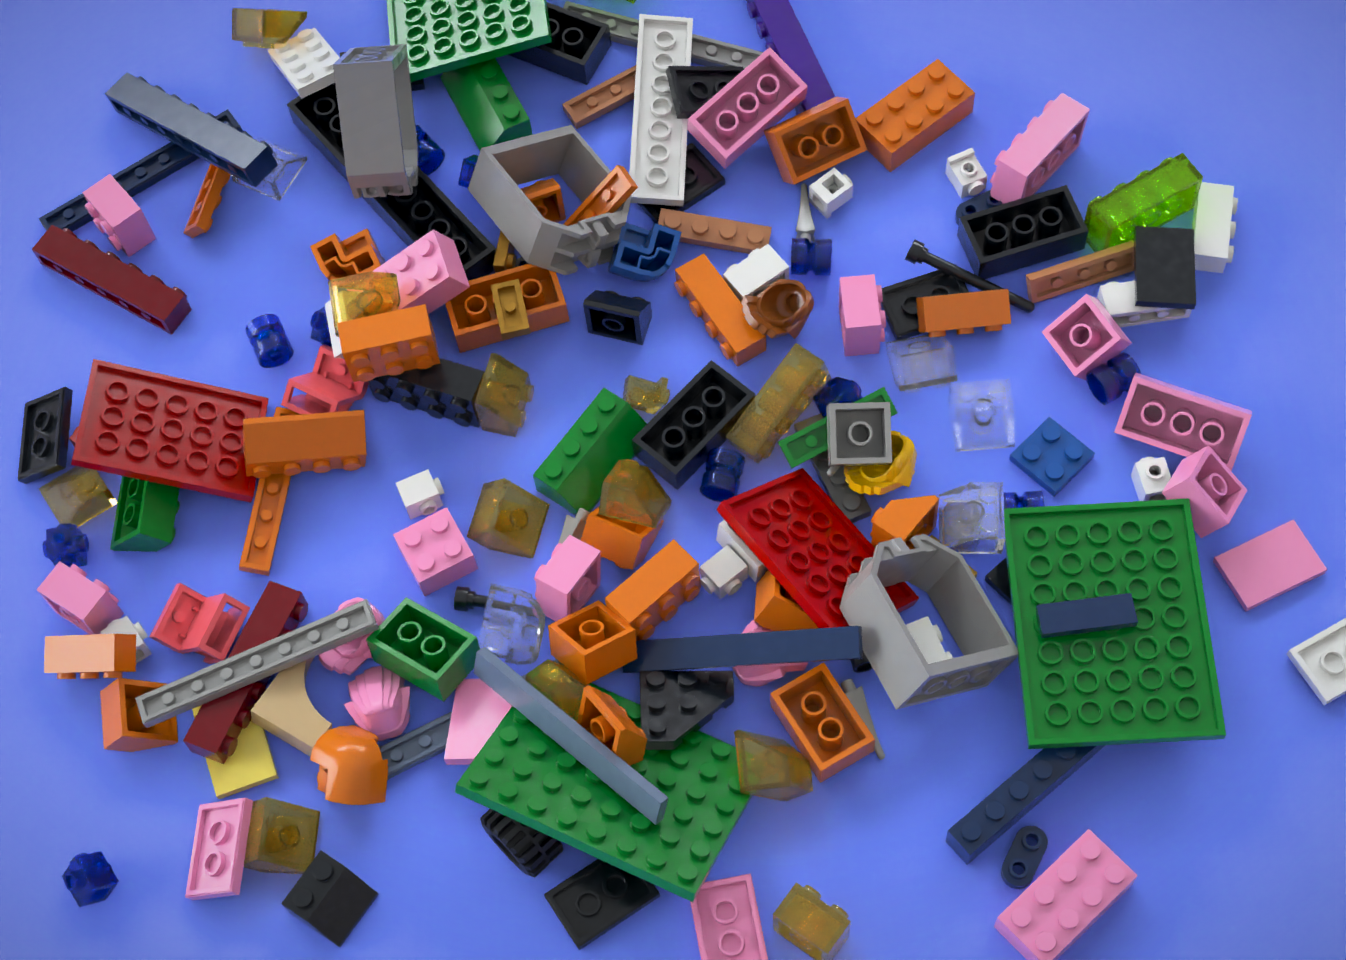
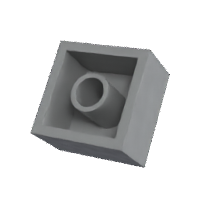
M890 402L833 403L826 406L828 467L889 465L892 463Z

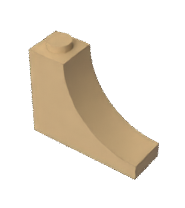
M315 657L280 671L251 709L253 723L311 757L312 749L319 737L332 729V723L321 716L312 705L305 688L307 672Z

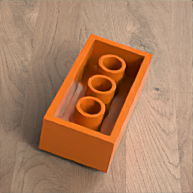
M936 59L856 117L867 151L889 172H892L973 112L975 92L939 59Z
M528 263L469 280V288L445 303L459 352L462 353L503 341L491 285L519 279L531 332L569 322L567 305L556 272Z

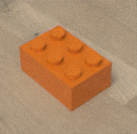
M836 96L764 130L783 182L793 185L867 151L848 98Z
M426 304L337 323L342 355L353 382H367L375 377L394 376L404 371L417 368L427 369L433 365L441 364L436 337Z
M673 539L606 596V606L635 629L636 641L647 640L654 633L657 625L663 620L665 622L669 621L677 613L680 605L685 601H692L699 594L701 588L699 563Z
M824 662L770 693L771 708L820 783L874 752L875 738Z

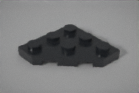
M640 671L641 729L647 738L645 750H674L682 743V738L691 731L697 732L713 719V714L722 707L726 709L734 702L733 671Z

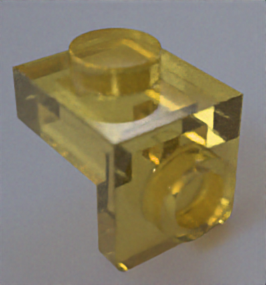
M629 375L624 382L623 400L627 401L633 409L655 414L669 400L668 378L661 377L655 383Z

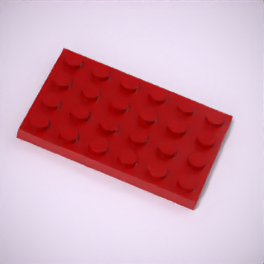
M93 359L71 465L251 503L254 496L256 477L246 476L243 419L266 417L269 398Z
M804 468L724 500L719 504L716 509L818 628L849 626L839 609L847 578L850 574L859 572L861 562L865 558L873 557L875 548ZM905 581L884 587L898 613L914 606L919 599Z

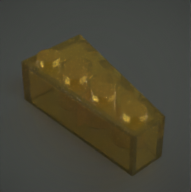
M795 343L726 435L730 445L758 464L763 458H768L779 439L787 433L791 425L832 379L825 362Z

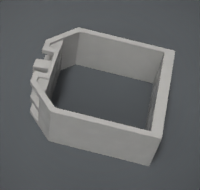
M407 44L350 48L333 64L346 176L354 199L361 198L362 193L364 198L386 197L387 194L393 196L412 195V186H417L418 144Z
M572 125L481 148L468 187V191L527 263L562 275L577 272L578 267L574 262L578 260L587 268L594 267L597 263L601 265L610 262L614 245L619 241L621 228L626 224L632 195H630L614 213H604L578 221L577 224L565 226L545 219L518 186L519 184L559 174L583 203L611 172Z
M926 534L916 535L910 539L915 549H909L901 537L879 542L875 547L873 557L865 558L861 562L859 572L850 574L847 578L839 607L849 626L862 627L863 651L896 710L987 687L1018 657L1014 641L963 556ZM908 581L927 592L964 656L928 664L884 587Z

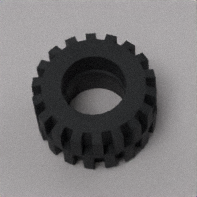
M489 809L480 817L482 827L489 837L526 875L535 878L564 851L561 841L492 809Z

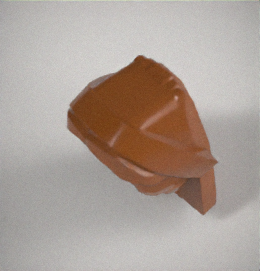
M779 279L757 294V296L744 295L741 301L743 306L741 310L745 314L744 318L747 323L762 335H768L771 339L790 334L796 339L813 309L814 298L800 281Z

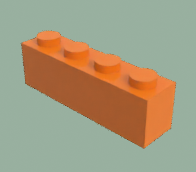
M704 253L675 269L676 281L674 286L681 297L686 296L689 300L692 313L697 318L701 317L705 322L704 326L707 333L712 339L716 337L719 341L720 349L727 360L732 359L738 367L766 351V335H762L747 323L744 318L745 314L741 310L743 308L741 302Z

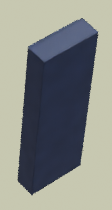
M1132 593L1036 605L1041 638L1135 627L1138 624Z

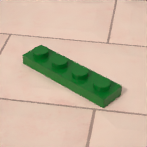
M885 387L853 402H890L891 417L898 413ZM827 416L778 441L791 469L828 450Z

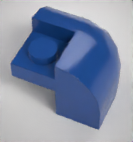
M626 222L625 226L621 228L619 241L615 244L608 272L640 282L658 279L671 266L682 232L656 223L651 230H647Z

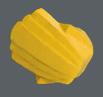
M891 431L892 463L889 465L844 466L845 481L849 484L848 487L854 492L868 495H883L903 485L909 487L915 473L914 468L917 451L911 439L898 431Z

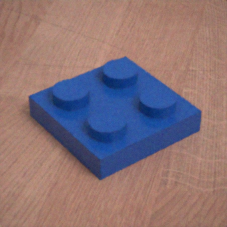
M1049 416L1010 454L1009 460L1055 497L1094 458L1095 452Z

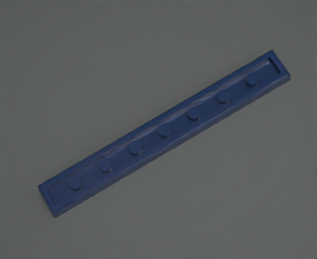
M228 109L215 116L219 121L223 123L228 122L241 133L243 132L241 126ZM170 142L116 173L113 177L129 196L133 197L200 157ZM83 193L38 218L46 231L51 225H54L62 230L67 228L72 232L94 220L84 206L88 202Z
M846 626L636 641L637 659L624 665L623 673L863 659L862 627Z

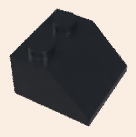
M595 290L584 300L583 307L588 333L643 345L652 319L651 302L640 297L630 298L621 296L614 291L604 292Z
M320 850L281 904L291 915L340 948L379 894L347 867Z

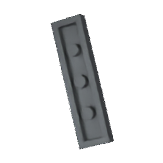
M820 413L794 424L795 432L823 419L822 414ZM828 450L810 459L826 493L852 523L871 516L872 510L864 495L854 492L848 487L849 484L845 481L844 466H840L833 476L829 477L827 475V471L830 468L828 467Z

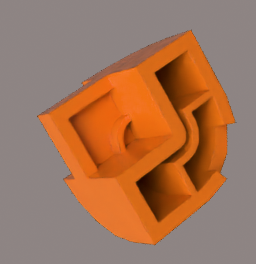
M367 228L343 241L334 233L310 246L319 268L332 284L343 289L349 288L386 262L381 256L371 232Z
M348 725L330 729L319 737L312 749L310 760L320 765L317 774V789L325 793V800L347 805H368L385 802L388 759H382L381 751L377 744L379 737L374 733L356 725Z

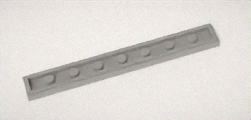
M569 1L565 2L563 8L609 25L611 41L637 48L638 19ZM692 34L691 62L696 64L743 67L745 69L763 53Z
M367 599L136 697L143 725L149 728L378 630L379 627Z

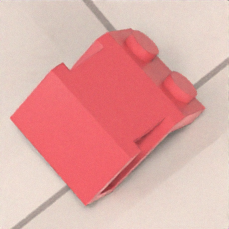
M325 344L319 348L312 372L289 378L281 405L299 414L348 411L354 401L363 399L369 384L368 381L353 382L345 360L334 358L332 347ZM294 387L307 393L306 395L300 394L292 397Z
M178 583L175 585L149 637L181 654L195 652L205 656L203 660L205 663H218L225 660L250 607L226 593L205 597L184 584ZM226 603L233 606V608H229L228 612L223 611Z

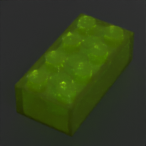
M1181 153L1174 158H1166L1159 166L1150 171H1142L1134 180L1126 184L1121 183L1117 185L1107 195L1095 197L1088 204L1084 220L1089 230L1086 242L1094 252L1131 240L1134 241L1135 226L1161 227L1192 210L1196 203L1203 176L1184 153Z

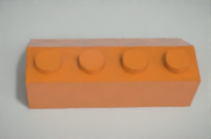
M364 410L243 419L246 476L266 478L271 474L282 473L293 476L306 471L326 473L331 469L353 471L360 467H365L367 452Z

